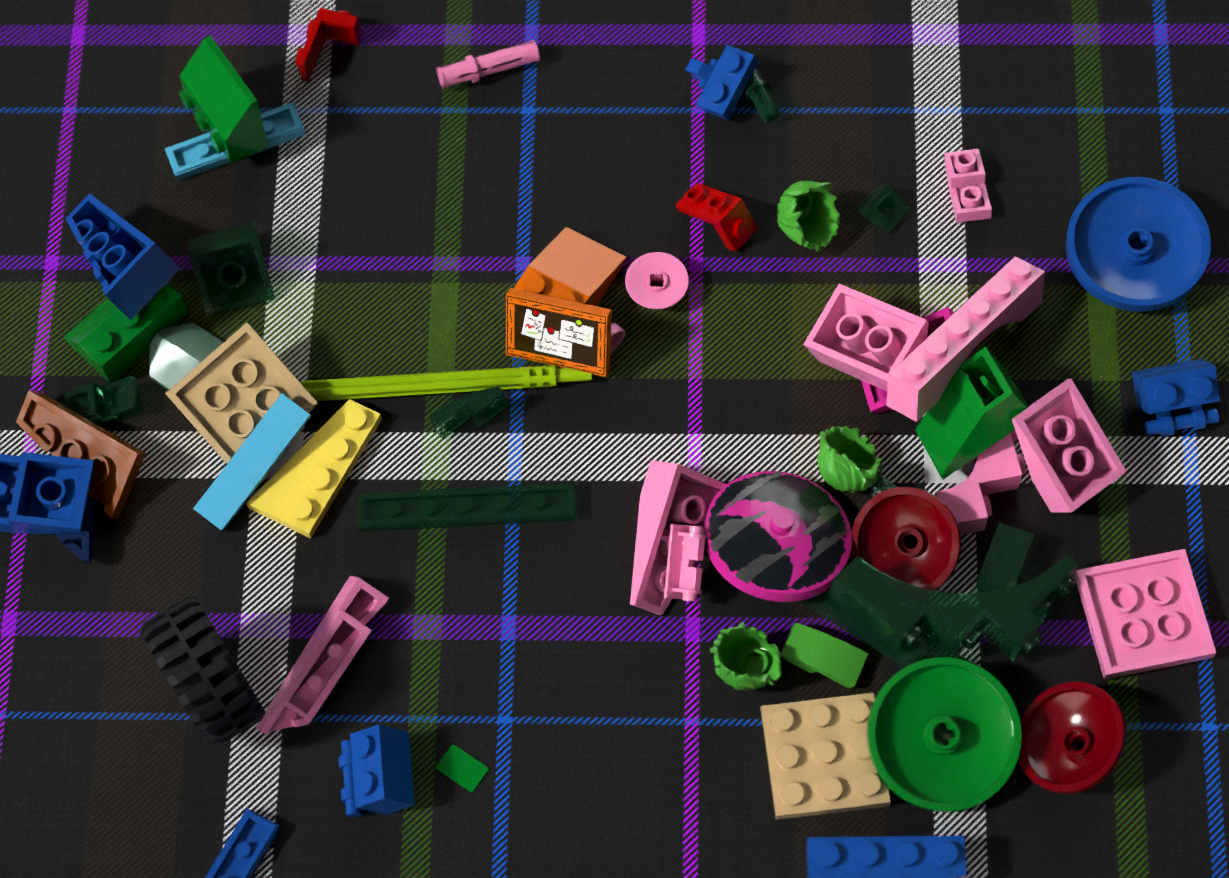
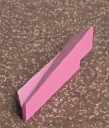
M350 576L269 704L263 719L258 722L255 728L264 734H268L271 731L309 725L372 631L365 625L385 605L389 598L361 578Z

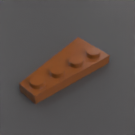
M29 390L16 423L45 452H50L53 456L94 460L95 466L89 497L96 498L105 507L103 511L111 519L120 518L146 453L40 391Z

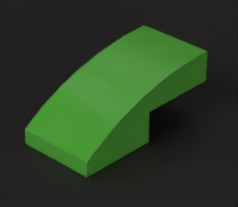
M799 623L793 624L781 651V658L811 674L819 672L848 689L855 687L868 656V653L845 641Z

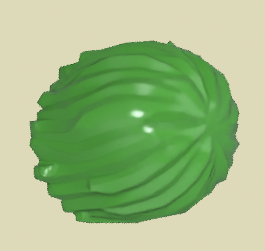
M800 181L793 183L780 197V202L777 204V221L781 230L791 240L818 252L821 247H827L831 244L833 236H837L838 232L836 230L839 229L838 225H840V214L837 212L834 204L837 197L829 193L832 188L830 182Z
M832 426L830 430L826 429L825 432H820V452L817 456L818 466L822 477L829 485L841 492L850 491L854 493L856 491H865L877 483L883 471L882 458H876L875 445L867 443L869 436L859 438V428L850 429L847 426Z
M743 622L737 627L721 630L720 634H718V639L714 641L715 646L710 648V652L714 653L717 675L726 684L733 686L735 690H757L760 687H764L767 683L774 685L775 681L781 677L782 662L778 646L769 643L767 634L764 631L757 630L751 626L746 628Z

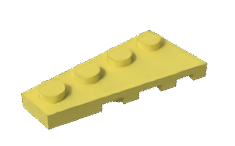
M349 399L246 503L248 508L311 539L382 421L381 414Z

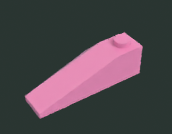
M650 461L640 494L630 605L657 615H663L672 600L664 598L671 524L704 527L712 500L727 484L677 463Z

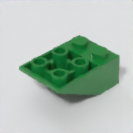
M985 346L960 365L946 386L939 401L926 412L915 431L940 477L944 480L1015 430L1012 418L1028 408V405L1005 367Z

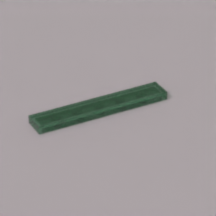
M575 483L357 494V528L359 532L577 521Z

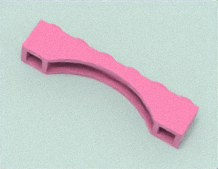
M1015 256L888 374L886 406L917 422L939 401L957 369L985 337L1004 324L1014 321L1022 322L1042 303L1045 271Z

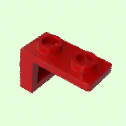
M319 8L315 20L311 19L308 24L304 48L300 47L296 55L295 65L299 68L302 80L310 81L326 38L358 46L362 32L357 16L347 11L341 10L336 12Z
M700 183L690 188L676 204L679 212L713 224L726 248L735 252L759 229L741 198Z

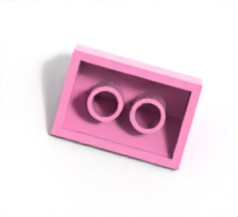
M838 284L803 345L819 362L887 391L888 374L927 339L929 322L919 316Z

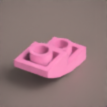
M979 149L944 153L948 186L956 223L990 219L992 208L985 186V170Z

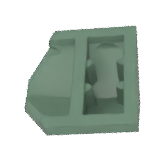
M195 323L163 328L154 336L150 343L149 376L153 381L170 390L224 342Z

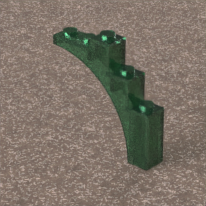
M1067 554L1053 567L1025 583L987 593L958 594L927 590L890 577L871 566L859 556H856L833 579L829 597L896 653L906 644L913 646L925 632L955 657L965 647L969 651L972 650L981 638L985 637L1005 655L1015 661L1023 652L1028 655L1031 654L1043 639L1039 633L1045 622L1043 618L1054 606V603L1051 601L1058 594L1064 597L1075 585L1077 579L1073 576L1079 563Z

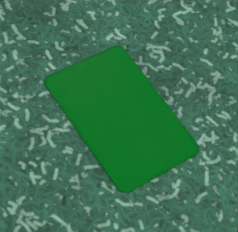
M451 745L436 766L437 770L470 792L475 790L489 770L487 766L455 745Z

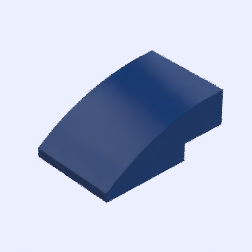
M22 452L21 456L0 454V532L28 534L81 532L95 466L94 460Z

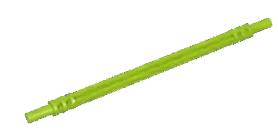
M556 365L308 380L300 381V383L316 401L554 387L557 386V383L592 381V374L576 369L556 368Z

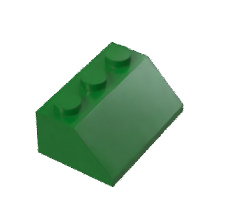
M211 36L204 38L180 74L183 90L179 91V95L187 110H194V117L199 128L203 132L208 130L210 133V141L218 154L223 152L232 164L268 147L257 99Z
M167 284L152 297L132 320L107 298L63 338L111 384L150 350L151 341L161 329L177 326L189 313L182 296Z

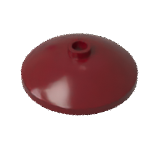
M915 487L891 488L872 497L858 513L851 533L852 556L862 577L876 590L896 598L921 597L940 588L954 572L961 552L960 529L952 511L934 494ZM911 534L918 541L915 548H911L907 544V538Z
M1066 682L1053 686L1032 701L1020 720L1022 737L1018 760L1026 775L1045 790L1058 794H1075L1089 790L1106 779L1122 757L1127 736L1126 722L1122 710L1107 692L1093 684ZM1085 741L1084 747L1077 751L1078 744Z

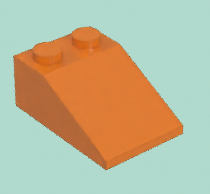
M565 227L528 265L513 289L598 306L627 259L626 256Z

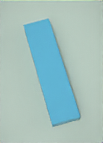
M294 102L261 113L268 147L257 152L306 135ZM209 132L165 148L177 182L230 163L223 152L218 154L210 141Z
M281 393L193 509L221 531H224L312 415Z

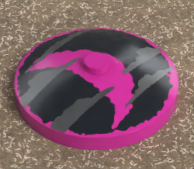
M780 471L750 473L728 483L712 500L704 524V534L707 535L705 548L717 571L739 590L754 597L775 602L801 601L812 598L829 589L843 573L852 548L850 523L836 499L816 483L801 476Z

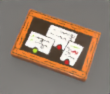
M510 288L506 293V355L606 377L610 371L612 309Z

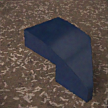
M93 500L87 501L81 532H60L56 534V538L86 564L92 562L96 505Z

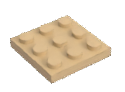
M245 323L165 393L226 464H228L281 393L308 413L319 405L315 398L249 323Z
M873 693L761 706L776 820L890 806L889 789L877 774L867 747L866 730L869 712L874 702Z

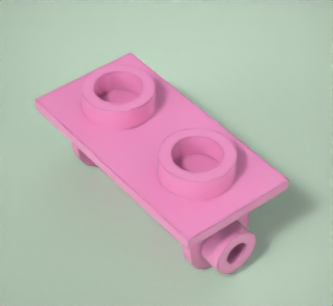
M671 524L664 598L697 601L698 594H702V590H700L702 568L698 567L699 561H703L705 539H707V535L704 534V527Z

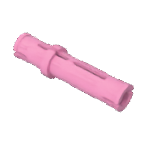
M531 40L527 43L475 58L469 55L465 57L464 61L437 67L436 69L441 87L445 89L446 87L469 80L475 83L479 81L480 77L535 61L538 62L540 61V55L536 42Z

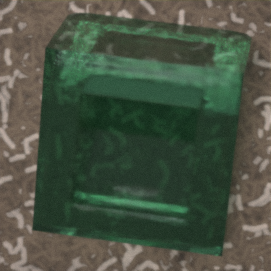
M889 184L878 186L857 207V211L885 233H889L911 210Z

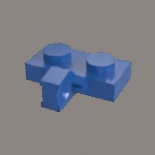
M726 45L719 61L711 59L709 65L691 58L685 71L689 72L692 78L699 80L698 87L703 89L695 105L702 111L729 120L760 60L751 53Z

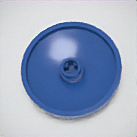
M1144 177L1116 179L1095 188L1076 207L1070 219L1066 235L1068 263L1078 282L1087 292L1103 303L1128 311L1158 310L1182 300L1200 282L1206 270L1211 252L1209 227L1198 206L1176 187L1156 179Z

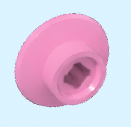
M651 252L638 257L629 266L625 276V285L630 297L639 305L650 309H663L674 305L684 296L689 283L688 273L683 263L676 257L663 252ZM653 281H654V282H661V281H662V282H663V286H662V287H655V286L651 287V282H653Z

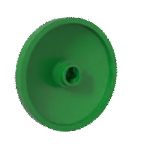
M947 657L930 658L915 662L891 677L881 688L871 706L866 730L870 759L884 784L905 802L918 808L935 812H955L968 809L984 802L998 792L1009 779L1016 766L1022 737L1016 706L1004 686L983 668L965 660Z

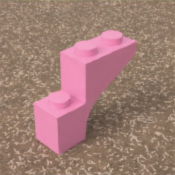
M1015 430L977 456L974 469L965 481L955 487L936 491L935 496L940 498L955 516L960 529V535L985 530L987 519L992 516L988 494L1019 488L1021 477L1026 474V467L1023 455L1021 453L1016 454L1013 443L1017 440Z

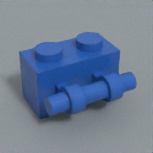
M1197 359L1132 372L1137 407L1147 414L1156 413V420L1144 422L1147 436L1160 434L1162 437L1173 435L1174 431L1192 428L1195 431L1205 429L1207 424L1219 422V414L1216 408L1204 411L1202 409V404L1220 401L1216 366L1204 359ZM1188 407V414L1171 417L1170 410Z
M378 724L350 734V740L341 742L342 755L338 757L339 769L343 770L344 788L341 789V802L346 805L347 817L361 816V809L386 815L415 806L409 732Z

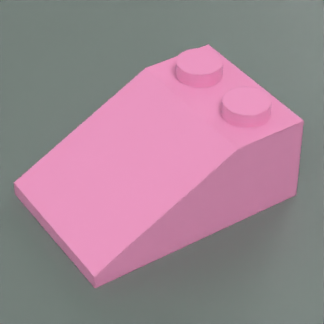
M1071 378L1062 382L1012 418L1032 482L1051 512H1073L1127 472Z

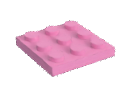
M1185 549L1076 570L1074 576L1104 680L1214 658L1216 655L1215 646Z

